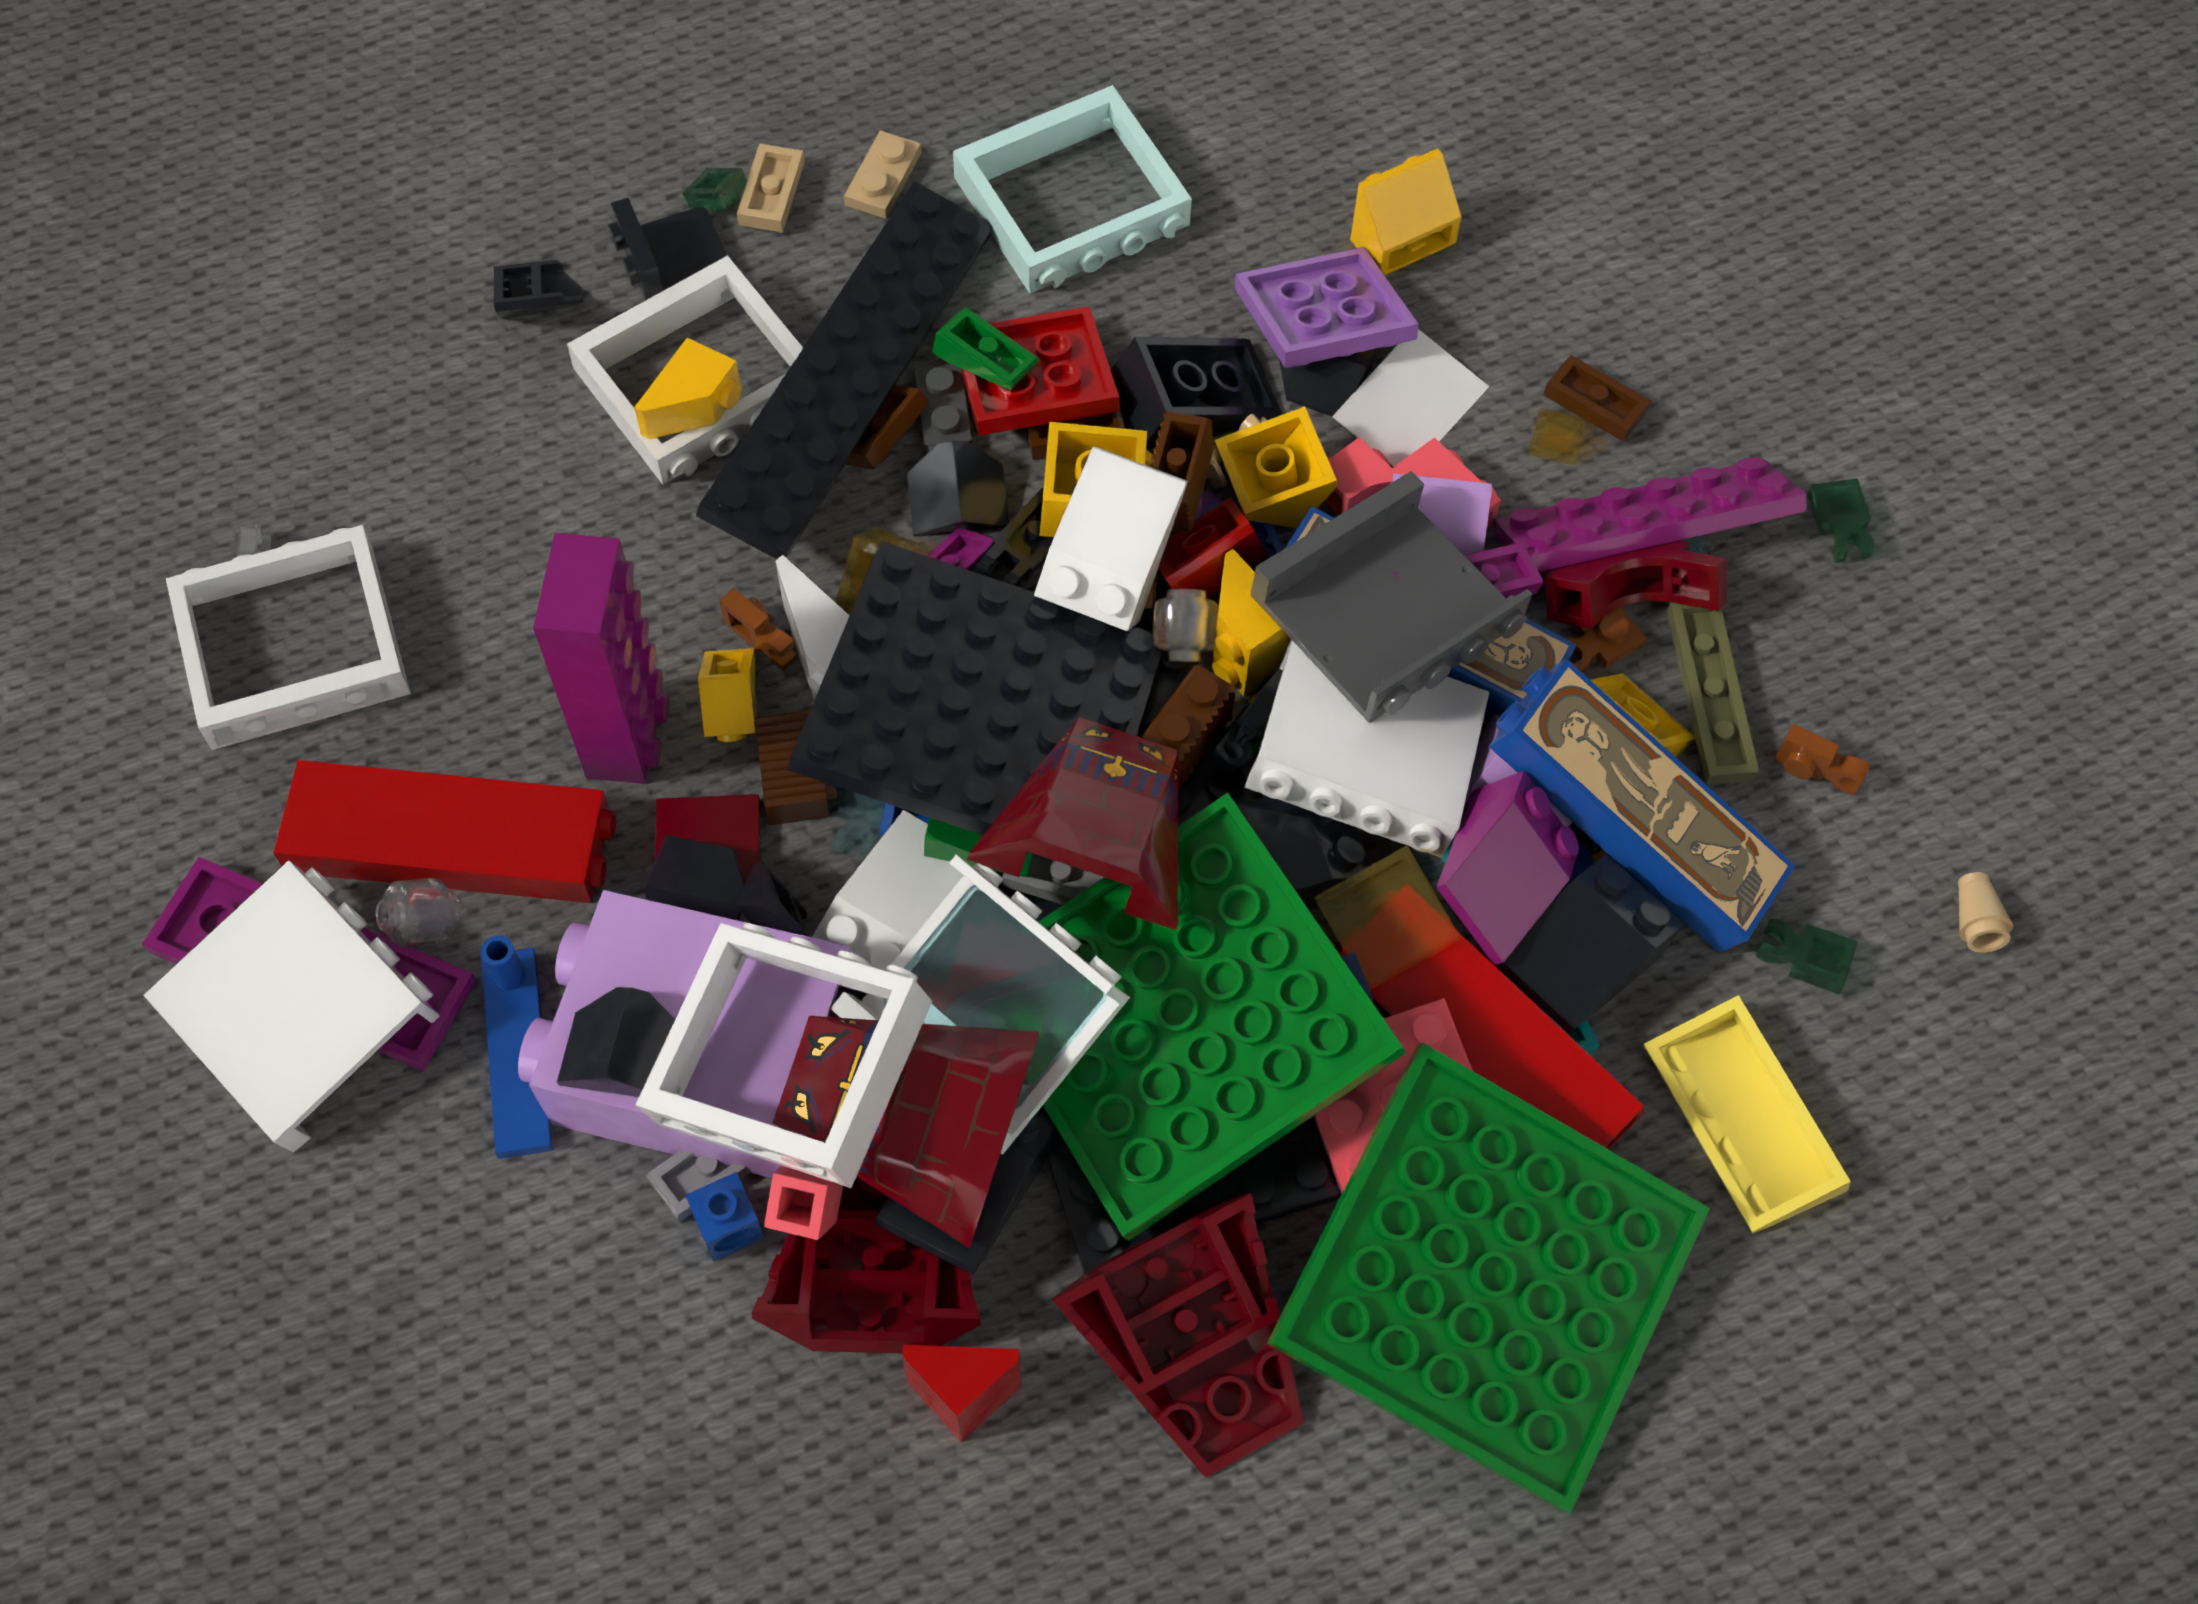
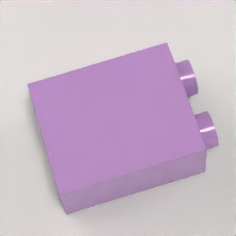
M603 890L590 925L573 922L567 928L561 940L556 958L555 975L558 984L566 986L554 1021L536 1018L529 1026L520 1049L518 1060L519 1078L523 1082L530 1083L529 1087L551 1124L673 1155L681 1150L693 1153L696 1158L701 1155L717 1159L720 1164L745 1166L748 1173L769 1178L773 1177V1173L781 1166L780 1164L658 1125L636 1106L639 1097L559 1086L557 1083L575 1012L616 987H632L649 992L676 1019L720 923L742 929L746 922ZM759 926L773 934L774 939L789 943L791 937L802 938L817 945L823 953L837 957L839 951L852 953L850 946ZM746 957L682 1097L777 1127L772 1122L809 1015L840 1018L830 1009L844 991L859 999L861 991Z

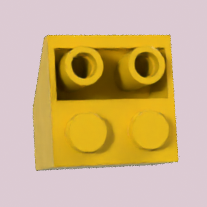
M1438 148L1421 156H1412L1403 164L1383 173L1371 174L1358 185L1350 240L1356 248L1364 247L1384 276L1456 243L1461 213L1443 154Z

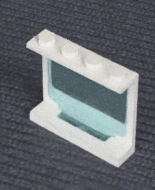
M955 855L949 863L964 876L891 965L899 966L915 974L918 977L916 982L932 1000L923 1024L1040 1032L1001 1150V1154H1003L1130 997L1115 985L1122 976L1104 961L1095 956L1088 963L1076 953V950L1082 943L1057 923L1049 931L1036 919L1042 913L1039 907L1019 891H1016L1011 898L1001 891L998 886L1004 879L989 867L977 863L971 866ZM844 991L830 1009L840 1018L879 1020L888 999L867 993L861 1001Z

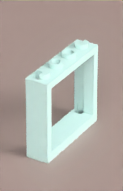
M1113 85L953 151L955 180L977 214L989 221L992 226V237L1029 294L1049 285H1052L1055 289L1070 276L1082 271L1087 273L1094 272L1100 269L1107 260L1121 254L1134 255L1141 251L1147 243L1163 236L1173 238L1175 237V231L1190 225L1192 198ZM1113 128L1161 199L1038 252H1034L988 180Z

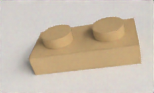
M880 130L844 195L845 206L886 219L922 153L921 143Z
M759 143L737 211L739 226L783 233L805 163L803 150Z

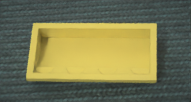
M1739 995L1644 1043L1645 1050L1752 1234L1769 1228L1849 1190L1850 1179Z

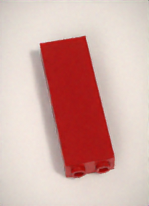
M297 760L273 853L281 866L290 861L305 873L313 867L324 877L592 903L595 887L602 888L605 883L607 860L606 857L601 855L604 841H612L614 838L616 812L615 810H610L604 791L597 789Z
M1408 884L1399 893L1396 890L1388 892L1375 906L1373 913L1376 916L1363 930L1355 927L1337 945L1336 950L1341 957L1352 952L1356 953L1374 1003L1389 1017L1445 998L1473 1072L1608 1150L1645 1114L1644 1106Z

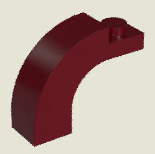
M1678 540L1552 569L1545 576L1547 620L1592 629L1604 616L1614 609L1645 601L1672 602L1719 611L1727 603V558L1689 552V542Z

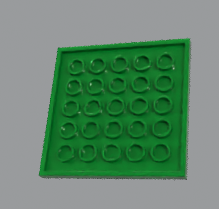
M1228 793L1178 826V926L1176 930L1125 914L1124 910L1132 886L1105 877L1039 921L1049 931L1057 923L1082 943L1076 952L1088 963L1097 956L1122 976L1115 985L1130 997L1043 1104L1119 1232L1128 1241L1407 1053ZM1029 929L1021 933L1024 935L1035 937V935ZM1078 971L1069 979L984 1006V1009L996 1029L1040 1032L1026 1075L1030 1085H1033L1102 1001L1104 992Z
M1421 1043L1416 1046L1267 1344L1561 1512L1571 1513L1710 1208L1427 1044Z

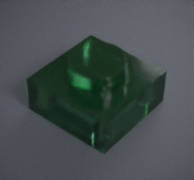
M706 168L682 194L689 209L702 207L714 212L722 211L735 202V197L745 188L747 179L742 168Z

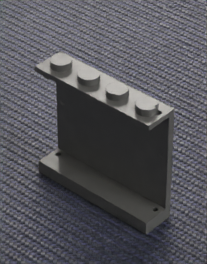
M1412 471L1256 566L1251 590V597L1369 723L1385 712L1391 715L1399 711L1409 701L1411 695L1424 686L1427 689L1434 688L1447 677L1453 667L1464 661L1466 664L1474 662L1486 651L1489 644L1502 636L1507 639L1516 634L1522 628L1523 623L1527 621L1525 613L1532 597V593L1526 589L1517 596L1511 595L1506 599L1418 509L1424 483ZM1397 571L1398 580L1393 572Z

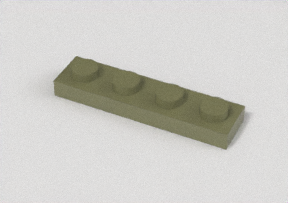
M1670 602L1667 615L1704 782L1706 785L1755 781L1759 774V768L1722 608L1716 611Z

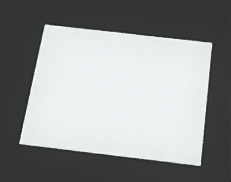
M1418 329L1417 339L1399 343L1332 417L1357 438L1360 437L1372 449L1375 448L1381 451L1389 464L1394 467L1434 437L1440 441L1490 386Z

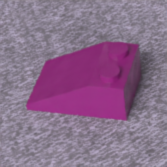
M1523 770L1471 792L1460 827L1455 835L1436 888L1493 964L1497 965L1503 963L1570 880L1580 847L1574 832L1568 826H1564L1552 810L1546 793L1540 787H1536Z

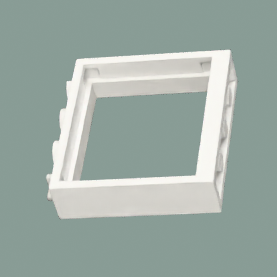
M728 256L567 343L576 373L662 484L683 473L687 477L690 476L697 469L698 464L714 455L724 456L732 452L739 441L744 438L785 374L740 399L731 410L727 409L716 424L683 431L666 442L661 443L658 438L647 439L641 436L634 407L605 369L733 298L736 299L790 367L803 349Z
M363 525L353 528H340L327 535L305 541L288 542L276 549L253 555H240L228 562L206 568H193L185 571L183 574L166 578L198 729L211 750L411 694L375 554ZM357 562L381 660L214 706L192 606Z
M720 923L637 1100L636 1106L658 1125L852 1188L932 1000L916 982L918 977L899 966L888 965L884 971L871 967L865 959L847 951H839L836 957L823 953L817 945L802 938L791 937L788 943L774 939L773 934L754 924L745 923L742 929ZM746 957L888 999L825 1143L682 1097Z

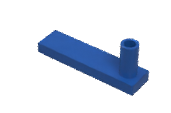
M493 936L482 945L481 963L495 1154L498 1159L553 1151L551 1122L529 1087L530 1083L521 1081L518 1074L519 1054L525 1034L536 1018H542L537 954L534 948L515 950L512 942L507 937Z

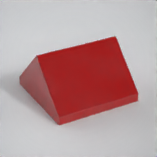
M1231 497L1196 519L1191 532L1178 531L1168 538L1159 569L1187 611L1221 590L1225 553L1231 549H1234L1251 569L1270 557L1253 527Z
M903 1344L902 1357L908 1384L960 1442L1020 1389L1019 1349Z

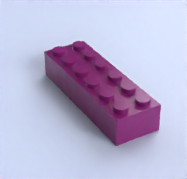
M554 533L533 629L585 777L587 779L646 784L649 768H657L659 765L661 740L660 738H655L658 723L667 722L670 700L669 694L662 692V669L655 667V644L648 642V618L642 617L640 613L641 592L639 589L633 588L632 561H626L621 541L618 538Z

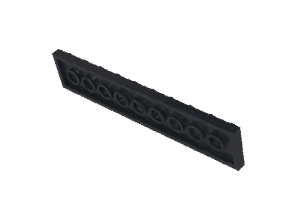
M915 181L912 183L700 502L697 509V517L775 559L780 558L782 555L786 558L788 557L991 235L992 226L989 221Z

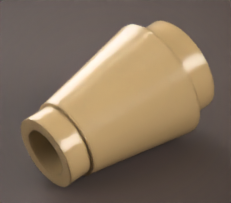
M1973 872L1962 876L1958 880L1960 938L1967 942L1970 950L1985 953L2003 948L2010 941L2013 923L1990 882L1989 876L1982 872Z

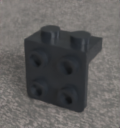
M629 198L611 203L615 222L608 224L613 244L617 251L624 249L627 257L623 258L622 261L631 286L639 285L645 301L727 256L705 208L696 207L640 225Z

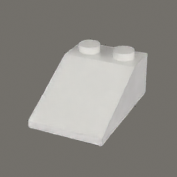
M1096 446L1092 447L1049 548L1034 596L1125 631L1130 630L1140 622L1188 481Z
M782 555L775 562L784 611L813 700H815L850 615Z
M903 810L836 895L812 938L850 946L851 952L865 959L871 967L885 971L887 966L893 963L964 875L949 863L950 861L924 856L925 833L928 824ZM966 908L913 971V974L918 979L922 971H931Z

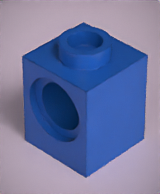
M737 1172L685 1195L713 1262L764 1239L756 1214Z

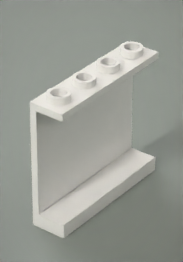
M1290 639L1279 668L1283 672L1260 751L1247 778L1245 788L1442 858L1460 827L1489 691L1446 677L1434 688L1427 689L1424 686L1412 694L1409 701L1396 713L1389 715L1385 712L1369 723Z
M288 861L143 996L274 1143L295 1152L311 1138L299 1124L416 1013L431 1023L440 1015L427 1002L433 996V993L413 973L410 972L404 978L394 967L400 960L396 953L379 937H376L371 942L361 932L367 925L365 920L346 902H343L338 907L329 898L328 895L335 890L333 886L313 867L305 873Z

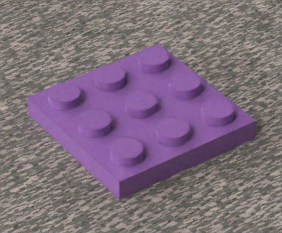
M1364 247L1235 274L1236 292L1285 368L1304 366L1311 362L1338 356H1349L1353 353L1380 347H1391L1398 343L1417 339L1418 322Z

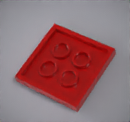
M1090 306L989 323L1040 359L1039 364L1011 391L961 369L979 436L1047 425L1049 422H1061L1120 411L1119 395Z

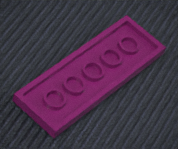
M1751 457L1741 459L1737 462V465L1720 469L1700 468L1693 471L1692 475L1675 479L1655 478L1648 481L1647 485L1635 488H1610L1595 497L1586 499L1565 498L1559 500L1554 506L1536 510L1532 508L1517 509L1512 511L1510 516L1494 519V532L1497 540L1503 546L1522 542L1538 572L1806 512V493L1765 459Z
M198 857L142 945L149 953L177 965L263 884ZM364 927L361 932L371 942L376 937H379L400 958L394 967L404 978L410 972L413 973L433 993V996L427 1002L440 1017L431 1023L416 1013L376 1051L424 1072L477 981L471 972L412 947L406 948L405 944Z

